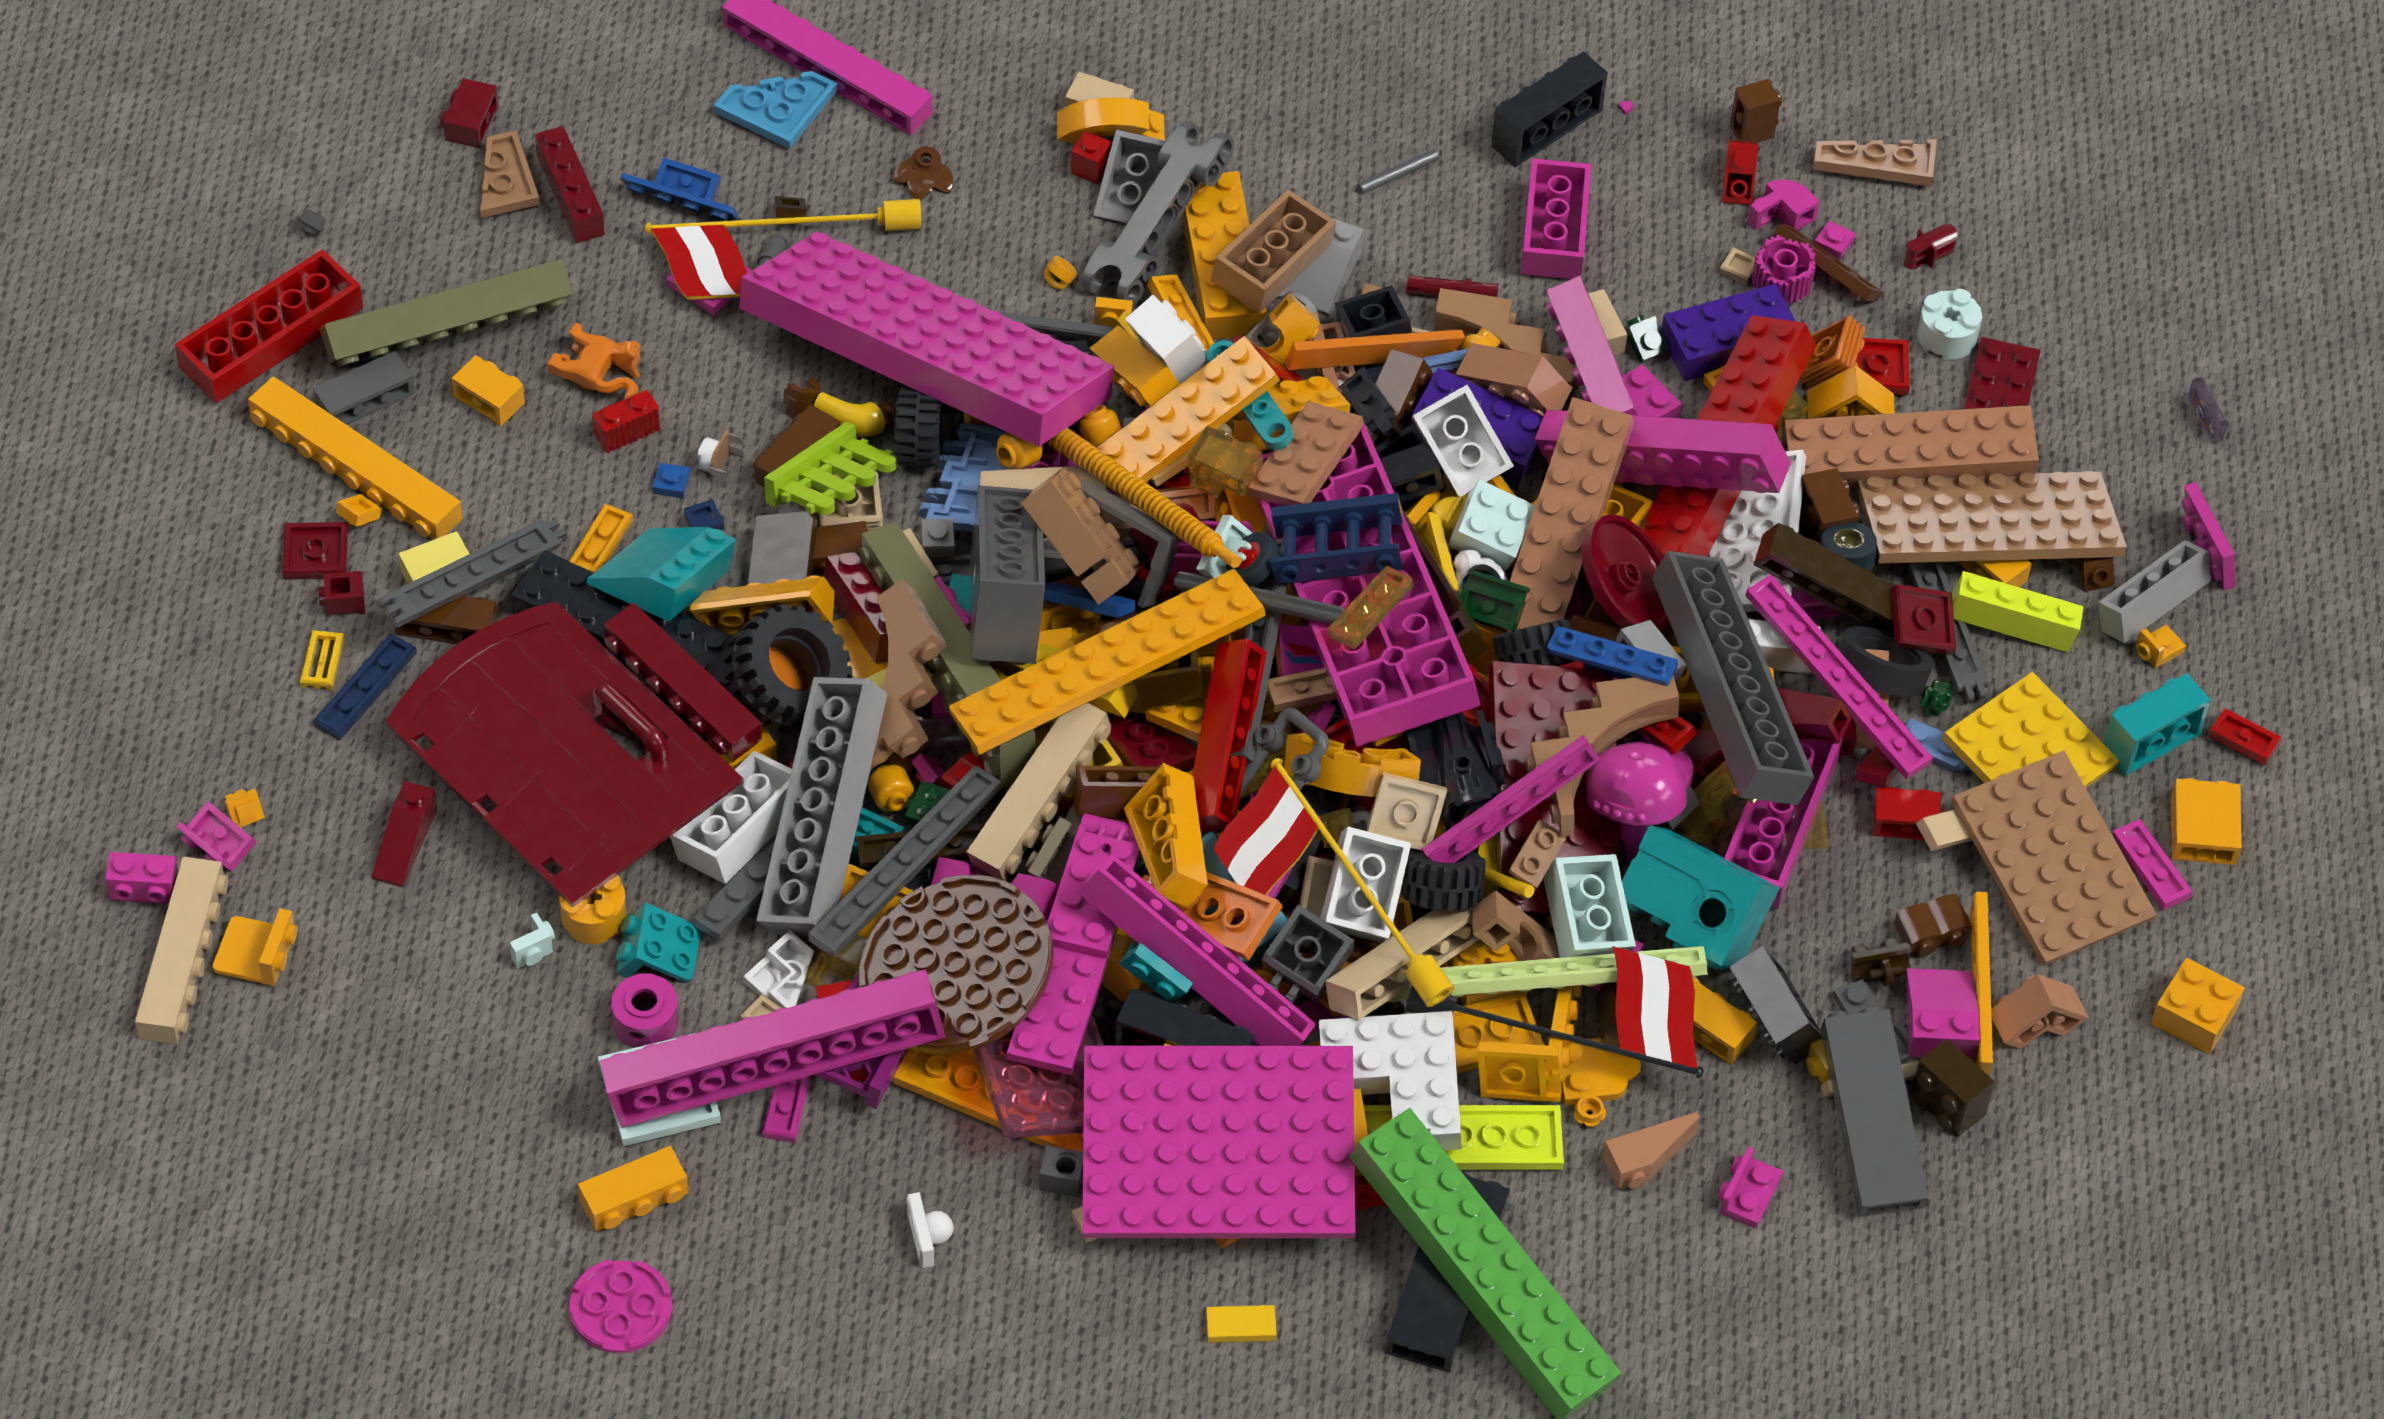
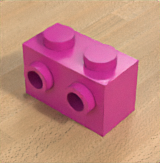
M110 852L105 877L109 900L169 904L179 872L176 856Z

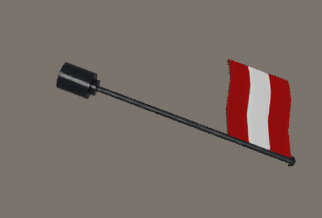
M1612 946L1617 968L1615 1018L1619 1047L1457 1005V997H1453L1451 994L1440 1003L1427 1007L1412 986L1405 1011L1413 1014L1452 1011L1453 1014L1454 1011L1694 1074L1696 1075L1695 1078H1701L1704 1073L1701 1066L1697 1067L1693 1038L1695 989L1690 966Z

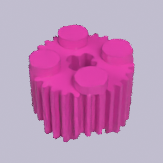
M1779 235L1776 238L1770 237V240L1766 239L1764 247L1761 246L1760 251H1757L1752 274L1753 287L1758 289L1776 284L1785 302L1792 304V301L1797 303L1798 299L1803 300V297L1809 295L1814 278L1816 262L1814 261L1815 253L1813 248H1809L1808 243L1804 244L1801 242L1799 245L1798 241L1792 242V239L1786 241L1784 237Z

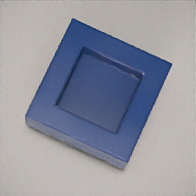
M659 463L653 484V494L684 499L690 478V467Z

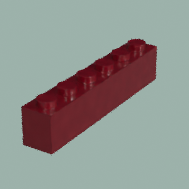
M634 602L604 624V641L608 649L612 653H618L622 656L633 673L642 675L654 693H661L668 700L670 707L675 713H682L689 720L691 727L696 733L704 734L711 741L717 753L720 755L725 754L734 762L762 741V723Z

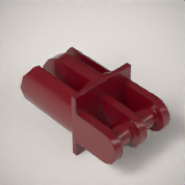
M1943 224L1926 233L1919 229L1917 237L1908 242V250L1904 260L1905 267L1916 269L1928 263L1933 268L1936 260L1953 253L1957 240L1955 226Z

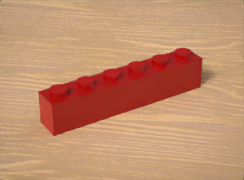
M1248 638L1219 643L1216 648L1192 773L1200 831L1203 833L1224 830L1237 815L1247 759L1244 758V755L1237 757L1230 756V754L1240 752L1242 747H1245L1255 709H1257L1267 656L1265 650Z

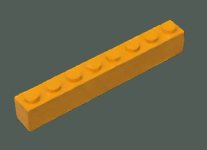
M271 377L248 398L250 418L257 426H265L274 433L278 440L283 443L289 442L295 446L303 457L307 459L311 457L320 463L327 473H335L344 480L348 487L353 490L359 489L367 495L370 501L390 510L397 520L401 522L405 520L414 526L421 536L425 538L430 537L433 540L443 537L463 519L460 500L276 377Z

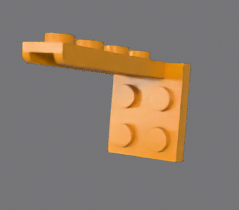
M1582 985L1566 986L1558 989L1551 1030L1574 1036V1024H1571V1020L1577 1021L1578 1001H1575V997H1581ZM1551 1036L1548 1046L1479 1041L1478 1064L1481 1097L1560 1102L1563 1068H1569L1570 1048H1567V1044H1573V1042Z

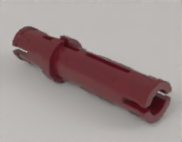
M1408 274L1406 294L1439 297L1440 288L1498 297L1499 283L1473 282L1472 278H1466L1463 281Z

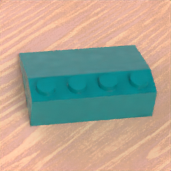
M710 527L649 528L587 578L586 584L629 604L634 602L640 609L670 621L730 570L736 539L726 535L719 529Z

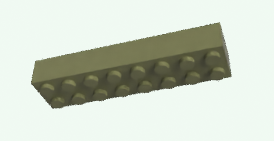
M559 259L326 323L319 328L329 364L337 362L338 367H342L359 361V355L367 354L368 359L385 355L389 352L388 347L395 345L399 351L419 344L418 339L426 337L428 343L449 336L448 331L453 329L456 330L457 334L475 330V328H478L477 323L485 321L486 326L504 322V320L508 319L507 315L511 313L515 314V318L530 315L537 311L536 306L544 305L545 310L559 307L567 303L566 298L573 295L564 261Z

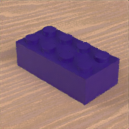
M1776 284L1664 314L1661 330L1669 346L1668 352L1684 382L1703 377L1704 374L1725 366L1751 315L1795 321Z
M1438 367L1412 416L1468 385L1514 466L1505 471L1503 477L1520 485L1539 449L1535 437L1544 416ZM1412 418L1410 421V425L1414 423Z

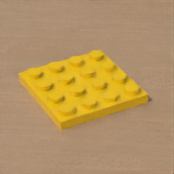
M2033 672L1951 727L1941 738L1984 783L2063 750L2085 788H2088L2109 773L2119 763L2117 757Z

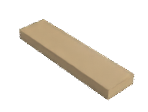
M1080 466L1064 467L1068 473L1072 472L1078 480L1086 479L1106 491L1105 484ZM1063 467L981 471L980 485L1034 490Z

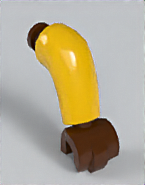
M813 378L806 381V388H800L794 383H788L787 388L784 389L783 402L786 405V413L793 419L798 413H803L811 404L839 420L841 425L846 421L856 425V437L870 438L879 435L884 431L888 423L895 422L896 408L891 401H884L877 405L873 402L851 404L824 392L821 393V386Z

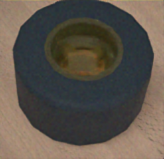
M1857 522L1828 527L1822 533L1821 546L1835 554L1843 555L1848 561L1861 568L1872 571L1876 560L1877 537L1870 528Z

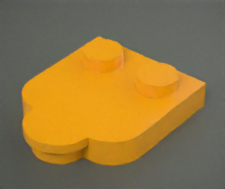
M1600 1038L1588 1039V1040H1592V1041H1596V1042H1600V1043H1601V1039H1600ZM1574 1042L1573 1044H1567V1048H1570L1569 1068H1563L1561 1079L1564 1105H1574L1587 1095L1596 1096L1601 1101L1621 1098L1627 1090L1628 1081L1634 1079L1640 1073L1641 1061Z

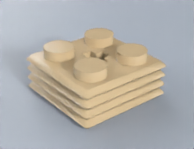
M875 471L876 483L872 486L864 487L855 484L856 496L852 500L843 501L835 498V511L832 514H818L820 527L866 521L868 531L882 527L883 514L878 473Z

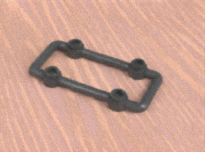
M1287 708L1283 710L1273 725L1267 724L1258 728L1255 738L1259 746L1255 750L1253 762L1246 763L1241 794L1268 754L1275 753L1282 748L1285 742L1284 730L1290 721L1316 742L1309 755H1298L1292 761L1291 769L1294 774L1292 780L1299 790L1302 789L1305 783H1311L1319 777L1321 772L1320 760L1329 747L1327 734L1297 709ZM1224 830L1213 831V832H1215V833H1222ZM1201 831V838H1203L1209 832L1203 833Z

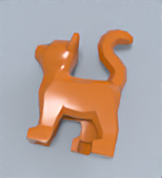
M575 322L569 331V335L574 338L571 350L578 355L577 359L570 360L569 355L554 353L547 363L549 373L573 381L583 389L597 390L607 394L620 389H626L624 399L638 393L639 387L636 382L628 377H618L608 382L603 381L611 365H616L635 379H639L640 374L637 367L640 362L641 346L637 341L617 343L606 336L585 333L582 325Z

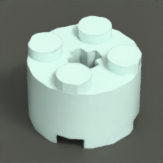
M1964 289L1940 291L1927 296L1921 311L1917 330L1919 343L1926 352L1929 353L1930 350L1935 354L1942 355V359L1945 360L1959 359L1967 356L1976 345L1982 322L1981 308L1971 298V294Z

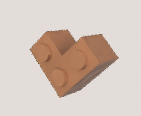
M2039 974L2025 979L2021 987L2013 993L2001 997L1998 1000V1004L1991 1008V1018L2003 1042L2020 1049L2027 1046L2045 1031L2065 1036L2089 1018L2073 986Z

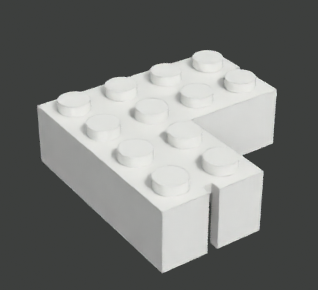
M1452 1011L1363 1017L1360 1020L1354 1018L1319 1020L1320 1046H1353L1354 1089H1361L1362 1095L1391 1093L1392 1119L1408 1108H1411L1444 1151L1462 1149Z

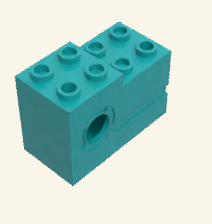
M1649 825L1638 847L1640 850L1636 858L1632 860L1622 880L1627 908L1639 914L1640 912L1646 915L1652 914L1650 918L1652 922L1665 928L1669 927L1665 937L1674 941L1672 947L1704 946L1707 966L1727 971L1731 965L1747 955L1780 887L1669 829Z

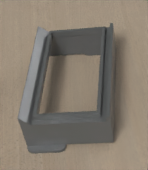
M1086 479L1079 480L1081 484L1080 489L1087 498H1092L1101 509L1159 542L1151 562V569L1147 580L1135 575L1125 587L1140 595L1137 605L1142 608L1161 604L1160 595L1181 538L1147 514ZM1043 533V538L1048 539L1046 535Z

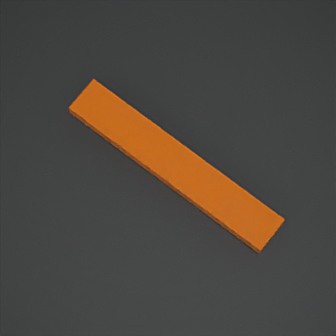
M1462 330L1298 341L1292 343L1285 363L1288 370L1385 363L1391 349L1424 358L1449 353L1453 349L1460 350L1465 336Z

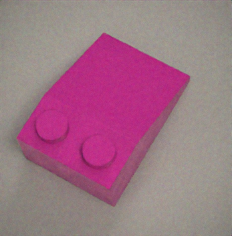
M1907 968L1906 993L1909 1057L1923 1058L1948 1038L1968 1058L1975 1060L1980 1034L1979 1010L1972 971Z

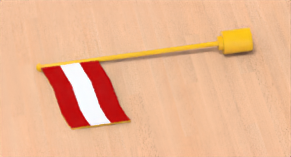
M920 199L883 201V207H877V213L662 225H651L648 222L645 225V231L648 234L652 233L662 248L674 281L687 300L740 297L742 276L746 275L747 271L739 248L726 227L878 219V225H884V231L921 229Z
M1279 758L1273 759L1271 762L1272 771L1253 799L1226 826L1213 849L1235 882L1241 886L1268 895L1276 883L1301 858L1318 830H1320L1410 958L1406 964L1408 969L1405 971V976L1426 1006H1434L1446 999L1454 991L1455 987L1432 955L1414 954L1281 765L1283 761Z

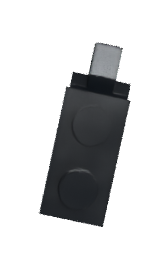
M1364 367L1339 386L1358 415L1363 417L1365 425L1375 434L1381 430L1390 442L1401 435L1392 423L1397 418V415L1394 413L1395 410Z

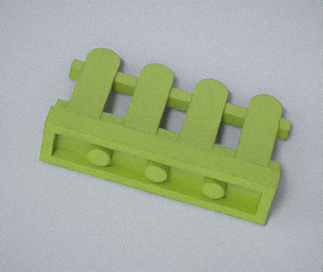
M846 421L764 477L766 503L777 507L782 502L788 503L792 501L805 507V511L809 514L814 512L821 515L832 514L835 511V498L843 501L852 500L856 496L855 484L864 487L874 485L876 483L875 470L885 473L894 471L896 469V458L891 450H879L870 446L869 441L864 438L860 441L857 440L856 425ZM851 459H854V460H856V461H858V462H861V463H863V464H865V465L859 464V463H857V462H855V461H853V460H851ZM831 473H834V474H836V475H838V476H840V477H843L844 479H841V478H839V477H837V476H834V475H832ZM810 487H813V488H815V489H818V490H820V491H822V492H824V493H820V492H818V491H816V490H814V489H811Z

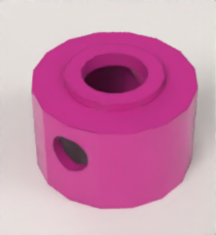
M637 974L626 978L617 985L612 994V1021L615 1033L623 1043L636 1048L673 1038L678 1029V999L673 986L667 980L654 974ZM641 998H653L657 1000V1003L650 1010L640 1011L633 1007L631 1001ZM632 1032L641 1033L644 1036L637 1037Z

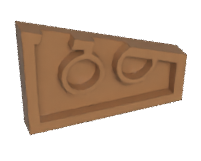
M517 131L487 137L485 172L482 185L483 194L480 207L481 218L540 205L539 196Z

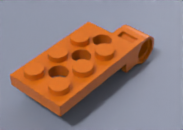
M1206 872L1208 885L1188 908L1169 900L1232 954L1246 960L1251 958L1283 907L1280 901L1208 872ZM1144 875L1142 879L1155 889L1151 877ZM1219 905L1216 912L1211 915H1205L1209 907ZM1245 915L1242 922L1237 925H1231L1235 917Z

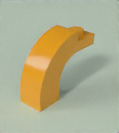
M1119 97L1096 98L1074 103L1057 112V139L1074 145L1077 144L1085 131L1099 137L1115 136L1116 130L1165 140L1164 114L1149 110V103L1145 101Z

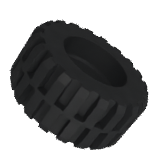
M784 604L762 611L738 630V633L728 643L729 649L725 651L724 662L728 665L724 668L725 680L730 682V685L727 686L729 693L734 695L746 709L763 723V728L770 731L778 728L780 733L801 732L814 677L852 678V667L847 664L851 661L849 651L844 650L843 644L845 642L841 635L837 636L832 630L834 626L828 620L826 622L822 621L820 614L812 610L807 613L802 606L794 605L790 608L789 605ZM770 647L781 648L798 660L806 676V691L792 689L777 677L770 663Z

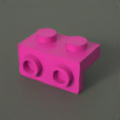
M209 801L205 803L187 826L181 821L176 826L184 833L181 839L194 850H197L200 846L207 852L203 856L205 860L222 862V865L230 871L237 867L257 842Z

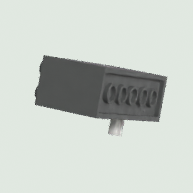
M978 485L970 556L971 659H979L983 662L1006 661L1017 665L1036 664L1045 591L1044 557L1063 558L1049 539L1043 538V531L1021 504L1033 491L1031 489Z

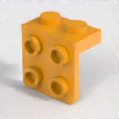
M279 908L274 924L240 916L232 917L213 962L214 972L275 986L280 972L285 969L287 953L291 944L295 943L298 933V926L294 925L292 911Z

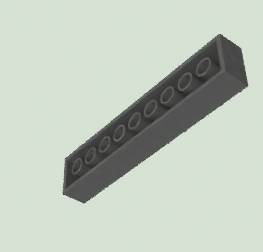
M1667 550L1652 580L1740 796L1751 800L1756 799L1798 805L1814 779V775L1724 560Z

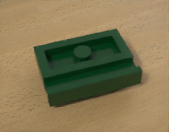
M1469 569V577L1467 583L1464 584L1460 599L1471 618L1509 631L1517 630L1526 604L1525 599L1527 593L1530 592V588Z

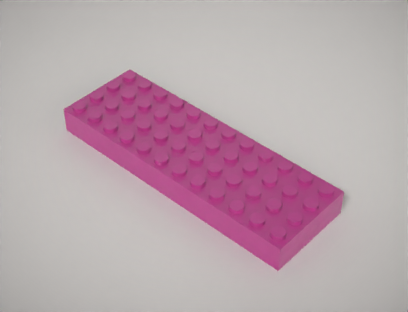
M814 232L742 276L740 309L1038 447L1111 398L1115 366L1104 362L1099 357L1084 353L1072 345H1067L1053 339L1048 334L1033 330L1024 323L1016 322L997 311H991L980 306L973 300L965 299L946 288H941L927 282L922 277H916L907 273L900 267L892 266L873 255H868L854 249L849 244H843L824 233Z
M1365 424L1311 503L1394 493ZM1272 452L1244 461L1250 483ZM1256 498L1272 539L1278 540L1271 517V507L1284 505ZM1404 514L1403 524L1391 526V544H1399L1403 570L1290 583L1296 597L1341 606L1347 612L1345 622L1341 626L1304 619L1356 747L1480 706L1475 679ZM1378 527L1359 529V547L1378 545ZM1347 531L1328 533V551L1347 549ZM1315 534L1296 536V555L1315 553Z

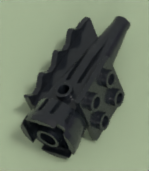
M1483 710L1476 711L1478 727L1467 722L1462 711L1404 731L1409 752L1421 759L1419 781L1447 788L1442 807V819L1444 826L1448 830L1501 793L1500 785L1506 784L1502 769L1504 767L1500 748H1496L1494 741L1496 740L1492 721L1486 722Z

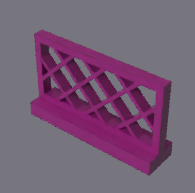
M859 970L848 990H854L859 987ZM909 1048L813 1075L866 1097L864 1104L877 1109ZM863 1068L867 1079L862 1084L851 1079L848 1072Z

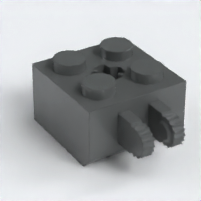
M1298 904L1262 958V968L1274 975L1269 985L1276 991L1279 990L1283 982L1291 986L1292 988L1284 997L1292 1004L1300 993L1318 1003L1327 990L1326 980L1340 971L1353 952L1354 940ZM1310 950L1314 951V957L1308 959L1302 957L1301 952L1308 953Z

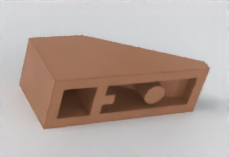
M1698 1112L1605 1141L1603 1159L1618 1190L1626 1187L1631 1189L1638 1188L1650 1180L1697 1133L1700 1120Z

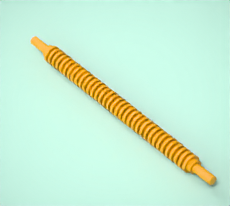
M1066 428L1046 442L1207 557L1217 556L1233 568H1237L1241 564V557L1224 546L1222 537L1217 532L1210 529L1207 525L1069 428Z

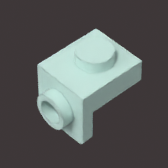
M537 913L530 915L532 932L510 942L511 959L517 969L525 965H534L544 956L553 953L552 939H555L553 929L548 921L542 922Z

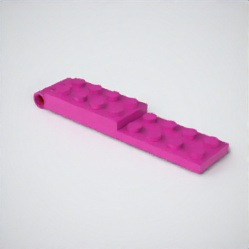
M1084 813L1047 922L1054 946L1051 976L1039 1002L1029 1015L1015 1027L1007 1051V1060L1072 1075L1119 929L1113 921L1096 907L1092 906L1079 892L1111 853L1135 873L1137 872L1142 854L1129 823Z

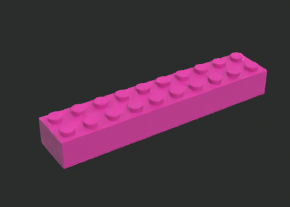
M925 969L918 972H908L903 976L886 981H876L871 985L854 990H843L829 997L811 999L806 1003L793 1007L779 1008L771 1013L757 1017H746L732 1024L714 1026L707 1031L696 1034L682 1035L671 1041L650 1044L642 1049L628 1053H617L610 1058L600 1060L608 1097L620 1126L623 1128L946 1037L938 1005Z

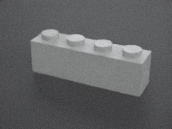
M2184 540L2098 602L2101 631L2126 643L2141 630L2151 625L2211 581L2208 551Z

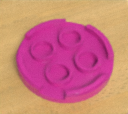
M605 1260L587 1269L574 1284L569 1303L571 1322L577 1334L586 1343L599 1350L610 1353L637 1351L653 1343L667 1328L672 1314L671 1291L664 1277L655 1268L642 1261Z

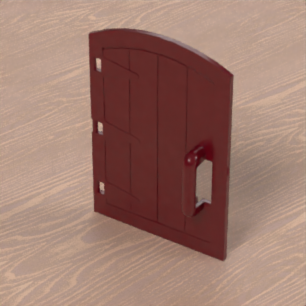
M557 601L503 618L477 631L452 647L415 680L399 700L386 721L387 727L470 808H473L484 819L485 823L572 907L585 900L744 783L743 777ZM606 706L643 740L645 755L638 761L596 722V720L606 714ZM424 737L432 746L425 751L415 741ZM486 798L496 807L491 813H488L479 804ZM551 861L561 870L556 876H553L544 867Z

